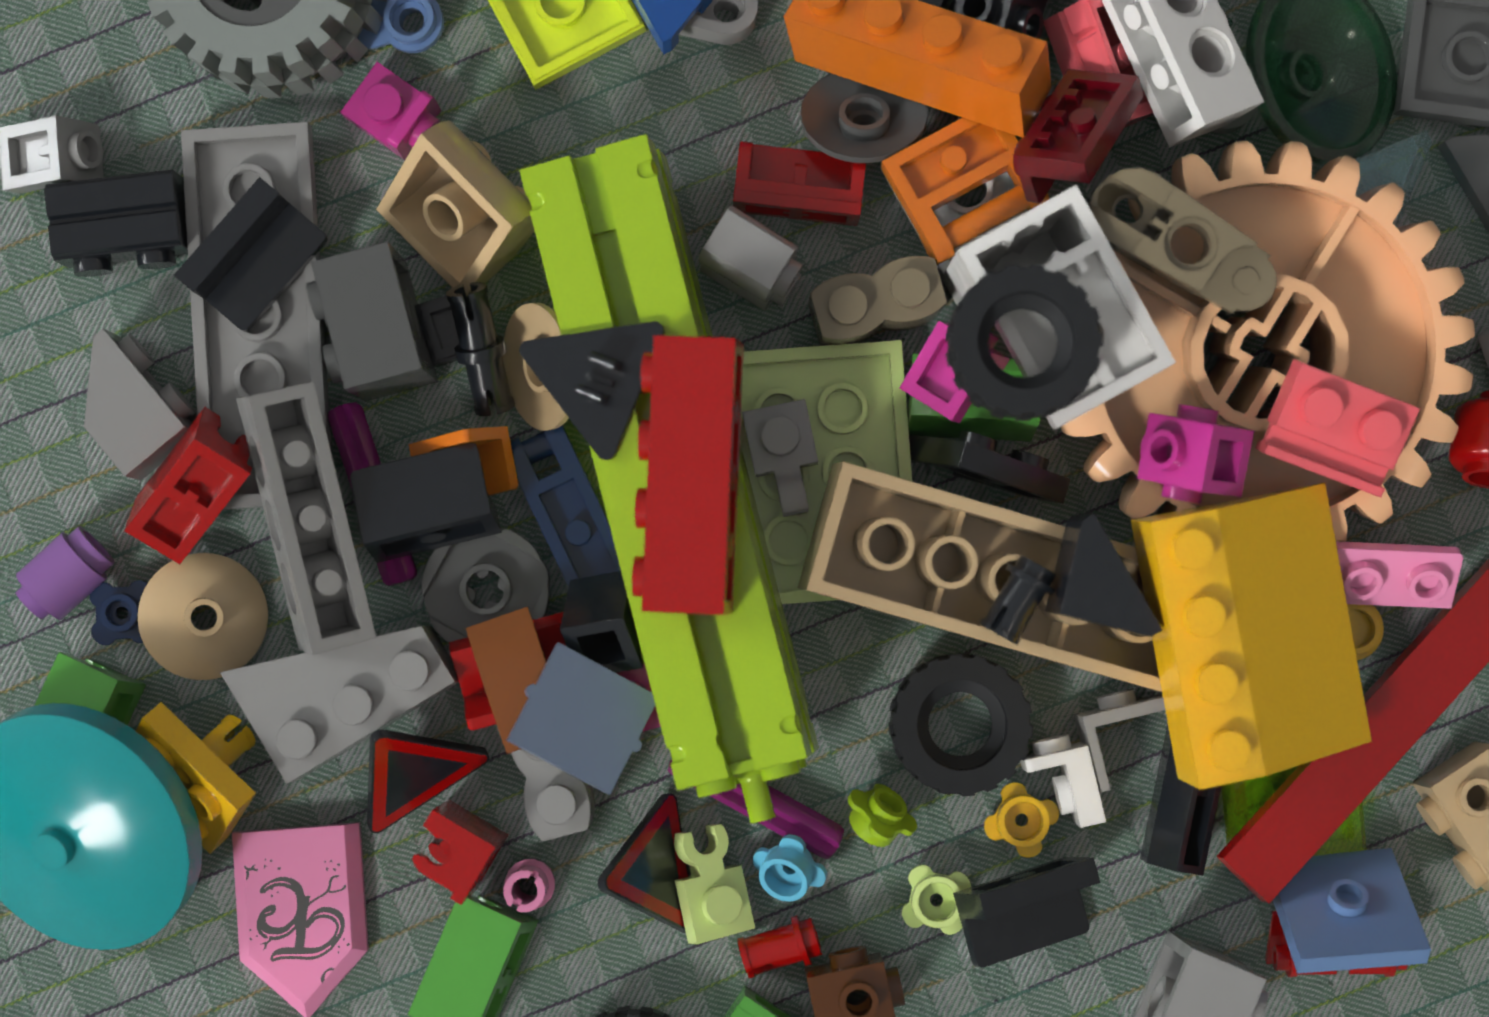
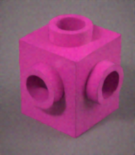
M1178 404L1176 416L1149 413L1146 433L1143 436L1140 447L1141 459L1137 478L1163 484L1161 496L1180 501L1201 503L1203 493L1242 497L1254 431L1216 424L1219 411Z

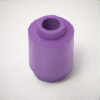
M78 526L69 535L64 532L59 534L16 573V577L22 585L16 591V595L38 618L43 620L50 614L56 619L62 620L107 579L105 571L115 561L94 536L83 527Z

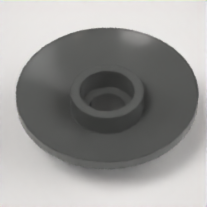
M828 74L817 81L806 93L801 106V124L809 141L823 153L836 159L853 163L881 162L920 140L925 132L928 121L927 105L834 74Z

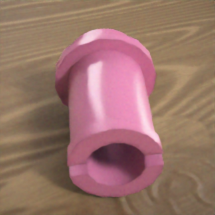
M523 859L515 863L508 870L504 880L503 896L506 903L510 907L514 904L518 907L516 910L518 912H530L544 906L552 898L555 890V877L552 870L544 862L537 859ZM530 876L536 879L534 883L537 887V894L527 895L523 893L519 887V879H529Z

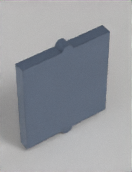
M558 642L552 650L536 683L525 688L524 692L528 699L506 741L610 795L631 753L638 752L642 748L639 737L655 707L653 694L647 689Z

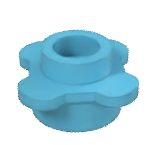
M784 835L778 845L770 849L761 847L757 849L753 856V864L759 870L761 886L770 896L781 901L791 902L799 900L805 895L809 886L821 887L827 879L826 868L813 860L804 840L796 835Z

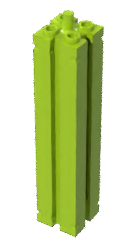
M647 134L595 148L596 153L575 159L569 155L519 170L525 195L529 198L532 206L530 215L561 335L656 321L664 327V336L713 337L680 207L673 191V180L667 157L659 148L656 149L655 143ZM641 391L616 456L611 460H603L598 457L591 446L590 450L665 745L670 750L672 756V763L670 765L678 791L695 786L697 796L700 798L737 788L736 785L740 784L750 823L769 820L776 816L767 781L801 772V768L807 767L805 758H808L812 752L819 749L813 723H811L808 714L809 706L741 443L733 614L711 615L642 611V597H634L632 592V568L635 556H644L645 529L636 528L635 499L638 488H647L648 461L639 460L638 430L641 420H650L651 393H643Z

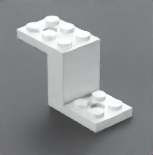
M1006 171L982 184L984 187V199L978 205L963 207L953 200L934 210L933 212L941 226L1014 188V183L1008 172ZM1077 185L1029 211L1026 209L954 249L955 255L952 258L937 265L939 275L956 305H958L966 292L976 285L982 277L992 271L995 274L1002 271L1005 266L1018 264V267H1029L1031 264L1043 265L1045 270L1054 273L1058 270L1069 276L1068 281L1076 287L1080 285L1088 294L1086 299L1092 308L1096 307L1100 317L1097 321L1099 332H1103V346L1099 348L1098 358H1101L1098 370L1091 376L1090 384L1084 392L1067 406L1054 414L1046 416L1053 430L1176 363ZM903 208V210H904L906 216L908 217L910 223L912 224V226H913L915 232L917 233V235H918V237H919V239H920V236H919L917 230L915 229L913 223L911 222L909 216L907 215L905 209ZM1020 309L1008 312L996 321L994 325L1023 377L1035 376L1049 367L1057 351V337L1054 328L1044 316L1031 310Z

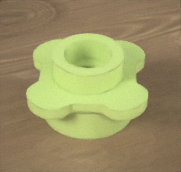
M927 865L914 867L908 875V881L912 886L910 899L903 906L901 912L905 923L912 928H919L923 924L932 928H940L947 935L959 932L962 929V924L953 893L971 887L967 876L959 871L952 872L949 875L935 873ZM933 894H940L942 896L940 905L934 906L931 904L930 898Z

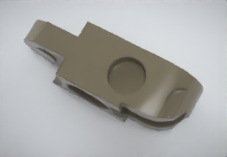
M1142 168L1122 169L1106 177L1093 191L1088 206L1112 249L1188 293L1196 294L1229 314L1234 313V311L1255 310L1264 306L1273 296L1276 288V272L1272 263L1268 260L1270 255L1257 247V243L1156 173ZM1133 199L1140 207V216L1136 222L1125 223L1116 218L1115 207L1119 201ZM1179 227L1192 228L1202 237L1204 251L1201 258L1194 264L1180 262L1171 251L1170 240L1173 233Z

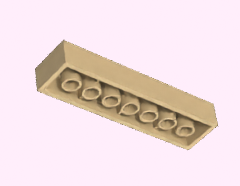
M844 461L832 465L797 588L1162 693L1152 637L1132 634L1045 612L1049 596L1047 592L1020 637L1021 641L1018 645L980 624L1011 574L1006 569L1009 563L1015 566L1020 556L1023 555L1054 573L1066 526ZM1110 540L1145 599L1136 547Z

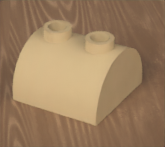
M448 120L440 122L420 134L376 209L452 288L464 284L466 296L471 292L470 283H486L514 257L535 231L530 215L532 206L529 198L525 195L524 188L515 186L491 162L489 153L481 144L470 141L452 121Z

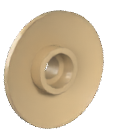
M535 302L520 306L512 314L504 336L507 352L503 355V362L511 396L514 398L517 411L530 426L541 431H547L561 427L569 417L519 353L520 345L524 341L561 336L555 311L543 303Z
M213 553L189 554L181 564L172 560L164 565L147 583L138 607L139 632L149 654L159 665L171 673L193 680L221 678L220 672L243 667L260 648L268 625L267 601L260 584L253 574L233 559ZM200 605L211 606L216 611V622L209 629H198L191 622L193 610Z

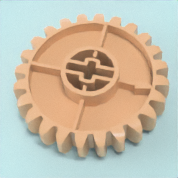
M1246 140L1234 142L1223 151L1218 166V180L1211 167L1199 155L1190 153L1175 160L1172 166V185L1178 187L1257 243V247L1270 255L1268 260L1272 263L1276 272V288L1273 296L1264 306L1248 311L1245 317H1230L1227 320H1223L1216 316L1221 310L1219 307L1196 294L1188 293L1114 251L1176 363L1064 424L1060 428L1063 433L1073 437H1090L1100 434L1103 438L1090 452L1084 463L1083 471L1092 481L1105 482L1117 479L1128 472L1130 473L1121 490L1118 502L1119 509L1131 519H1138L1152 514L1164 502L1166 503L1163 513L1317 483H1325L1336 541L1346 542L1348 526L1344 510L1347 508L1379 524L1388 520L1393 514V509L1386 489L1380 498L1266 455L1255 449L1258 440H1263L1270 424L1267 419L1272 407L1263 412H1259L1274 386H1282L1293 359L1420 408L1394 470H1388L1383 484L1391 478L1416 487H1424L1432 474L1426 461L1414 450L1420 439L1452 443L1459 430V426L1450 416L1435 408L1439 395H1458L1469 392L1473 384V374L1463 367L1445 362V348L1464 344L1475 337V323L1472 319L1462 316L1442 315L1439 302L1455 294L1465 283L1464 276L1459 267L1425 268L1421 259L1435 247L1441 235L1434 221L1412 223L1401 227H1396L1393 224L1402 208L1405 195L1399 185L1393 182L1376 186L1356 197L1355 194L1360 180V166L1355 158L1348 155L1340 156L1327 162L1312 179V160L1308 147L1302 142L1296 141L1285 143L1275 151L1268 162L1265 173L1259 153L1253 144ZM1128 199L1129 209L1137 221L1140 216V207L1135 200ZM1179 227L1172 235L1170 247L1177 260L1185 264H1194L1202 256L1204 242L1196 230L1189 227ZM1288 302V307L1263 345V348L1275 354L1272 366L1270 368L1250 366L1227 404V399L1253 359V356L1240 349L1244 337H1266ZM1212 332L1214 335L1210 343V353L1219 359L1207 376L1204 369L1203 343L1207 333ZM1307 333H1309L1310 351L1300 346ZM1178 404L1219 411L1216 424L1254 431L1242 497L1203 493L1201 503L1180 501L1162 497L1163 484L1138 479L1137 475L1141 459L1140 447L1143 436L1146 433L1149 413L1176 416Z

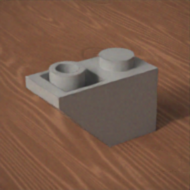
M103 328L93 336L84 428L125 477L142 480L162 464L192 424L188 417L195 410L172 383L169 382L164 387L159 384L148 370L155 363L153 358L131 334L122 339L119 335Z

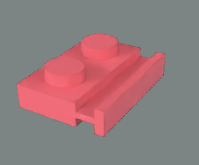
M1293 359L1267 421L1270 424L1263 440H1258L1255 449L1266 455L1381 498L1385 488L1381 487L1388 470H1394L1420 408Z

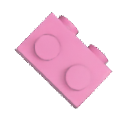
M1336 541L1347 604L1452 608L1463 562V555L1458 547Z

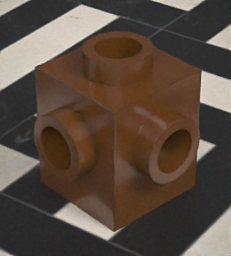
M866 946L849 947L828 954L830 963L805 968L815 1017H895L894 1008L905 1005L898 968L885 969L880 952L868 954ZM854 990H864L867 992L861 1000L851 1001L847 999V996Z

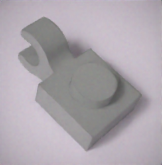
M805 399L742 412L755 477L775 475L783 517L807 513L809 507L800 468L818 465V458Z

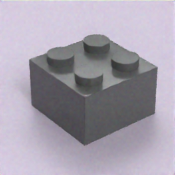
M388 241L311 262L315 281L306 283V289L316 320L324 319L329 329L332 343L323 346V353L333 383L341 382L346 391L367 402L438 382L436 370L414 306L418 303L407 262Z

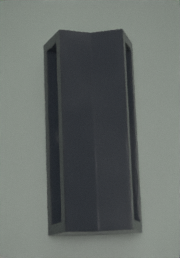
M1168 724L1140 859L1146 863L1173 871L1203 876L1222 785L1200 790L1178 779Z

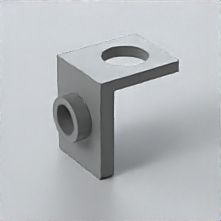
M1134 689L1121 690L1096 697L1099 708L1073 714L1080 742L1089 747L1099 792L1102 793L1111 789L1095 727L1164 711L1163 695L1154 694L1136 699Z

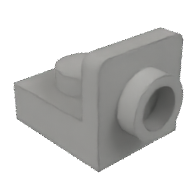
M54 115L0 127L2 191L21 194L44 189L46 184L104 178L103 147L101 144L100 128L96 123Z

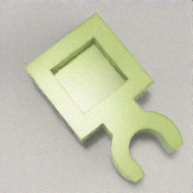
M722 824L705 826L708 846L702 853L696 850L691 832L675 833V851L678 857L689 865L691 872L689 877L674 880L689 944H701L755 929L742 865L724 867L723 858L728 850L729 841L727 832Z

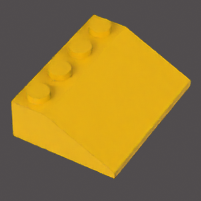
M1325 483L1131 520L1145 600L1163 629L1152 636L1179 780L1201 790L1268 776L1372 742Z

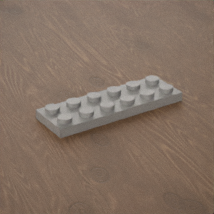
M308 122L181 130L188 258L259 177L318 227L312 126ZM320 251L251 330L247 332L240 330L209 302L190 290L197 416L204 407L218 414L221 420V427L218 432L222 438L232 444L235 443L239 436L245 435L236 398L314 381L332 455L331 428L328 420L327 366L323 353V346L325 345L324 319L316 320L306 289V283L315 281L311 262L320 260ZM250 454L247 464L252 467L251 474L223 510L263 507Z

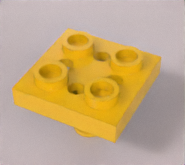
M160 702L141 719L136 732L163 755L181 779L195 808L202 837V847L211 854L229 837L256 794L229 767L246 750H250L255 745L254 734L246 725L232 738L235 734L234 729L241 724L242 720L228 714L221 720L220 724L200 740Z

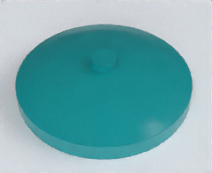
M61 703L40 704L22 709L1 721L0 901L17 917L41 933L58 941L82 948L98 950L120 949L141 943L157 934L187 904L198 882L202 863V837L199 821L190 796L175 770L150 742L131 727L107 714L84 706Z

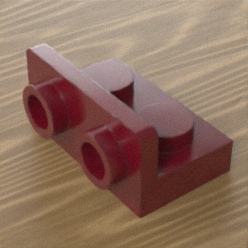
M1071 69L1066 71L1052 95L1045 99L1041 112L1025 137L1018 141L1014 150V170L1020 178L1028 202L1041 203L1055 180L1091 183L1143 98L1139 76Z

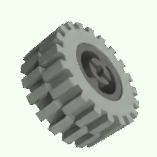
M150 0L147 2L153 18L167 28L163 31V34L175 47L217 80L221 79L233 89L249 94L252 87L265 98H282V84H285L298 96L314 92L310 76L317 73L330 84L344 75L336 61L347 52L358 63L368 50L358 40L359 34L363 28L377 34L383 20L381 15L371 6L372 0H250L259 6L256 10L233 8L228 0Z

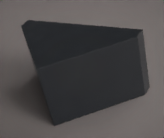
M1094 513L1077 514L1067 520L1054 571L1056 577L1051 584L1055 592L1053 595L1049 594L1045 612L1149 637L1162 631L1163 629Z

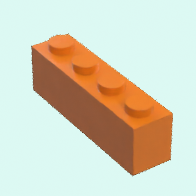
M793 0L784 15L796 62L1022 138L1025 137L1052 87L1047 41L919 0Z

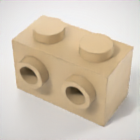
M1474 741L1412 784L1423 799L1416 806L1425 822L1437 835L1441 836L1445 833L1458 851V854L1452 857V860L1462 877L1475 890L1482 887L1483 890L1489 891V744Z

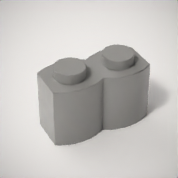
M732 205L724 213L699 256V262L702 263L700 272L763 311L769 308L772 301L781 307L785 304L801 278L802 274H800L803 264L797 261L796 254L799 246Z
M522 749L512 752L511 755L515 764L527 778L524 786V808L529 824L538 838L543 842L588 830L593 822L595 813V798L592 786Z

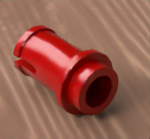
M796 915L791 917L792 924L747 938H738V947L748 978L751 979L758 974L803 961L805 966L812 965L811 958L823 955L812 918L800 921Z

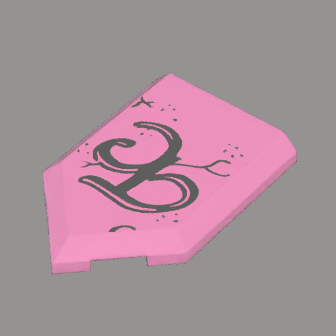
M361 823L232 832L240 961L302 1016L311 1017L369 950Z

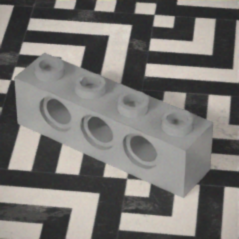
M314 381L236 398L298 649L308 654L316 655L375 639L376 634Z

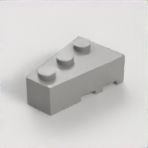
M419 626L376 636L375 639L316 655L301 653L220 672L286 784L304 778L368 739L376 730L386 728L459 683L453 661L432 626Z

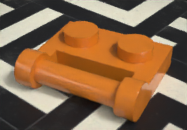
M961 118L882 161L881 170L917 230L929 257L935 258L936 265L952 258L955 255L954 249L1026 209L1029 211L1049 200L1048 193L1041 203L1028 202L1026 200L1020 178L1015 173L1013 166V154L1018 143L1015 135ZM1008 172L1014 183V188L941 226L933 212L934 210L1002 173Z

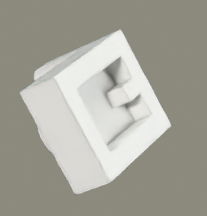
M1069 734L1047 737L1031 742L1033 753L1027 754L1024 761H1020L1022 769L1029 773L1060 766L1062 775L1052 777V783L1061 815L1071 813L1073 822L1080 828L1106 822L1088 745L1082 742L1071 744Z

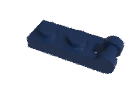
M564 426L542 431L524 441H521L519 436L511 439L518 483L568 587L570 580L621 571L608 518ZM555 454L561 470L540 480L533 464Z

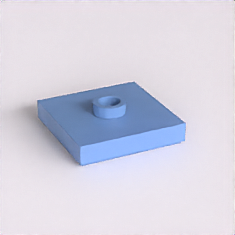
M1392 848L1314 854L1273 899L1297 974L1427 964L1431 947Z

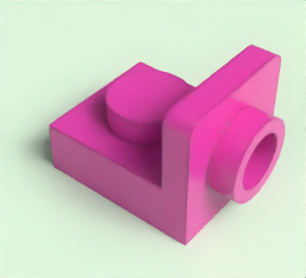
M379 62L375 63L340 112L344 118L404 160H406L420 134L441 122L436 118L441 112V108L433 96L424 90L418 91Z
M939 320L899 388L947 419L960 423L972 403L968 401L970 397L963 389L959 390L953 381L955 375L952 367H948L945 355L948 351V341H945L950 324ZM990 333L989 348L995 363L1004 370L1010 358L993 349L999 338Z

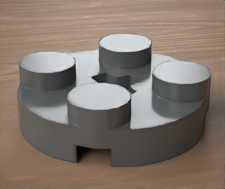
M501 527L502 533L437 548L433 551L422 576V597L425 600V608L430 616L429 619L441 637L448 642L468 637L467 627L527 606L533 620L545 617L551 598L550 572L538 550L527 539ZM492 571L499 575L500 579L497 587L504 594L499 603L489 600L484 608L474 603L477 592L469 587L470 582L474 576L485 579Z

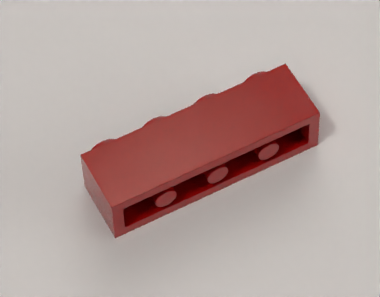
M653 335V352L643 353L641 361V388L643 393H651L650 420H641L639 424L638 456L640 461H648L647 488H638L636 493L635 524L637 529H645L644 556H635L632 568V592L634 597H642V611L711 615L733 614L744 344L736 338Z

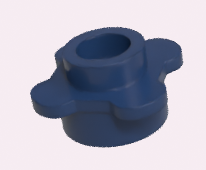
M137 580L132 582L129 587H113L110 583L103 582L90 594V601L96 606V623L91 629V635L97 643L111 645L117 639H132L136 643H143L138 627V607L147 582ZM120 607H125L128 610V616L125 619H120L117 615Z

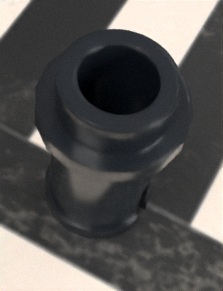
M1023 555L1020 556L1015 566L1010 563L1007 565L1006 569L1011 574L986 617L980 622L987 629L994 631V633L1016 645L1021 641L1020 637L1046 592L1050 595H1053L1055 589L1050 587L1056 574Z

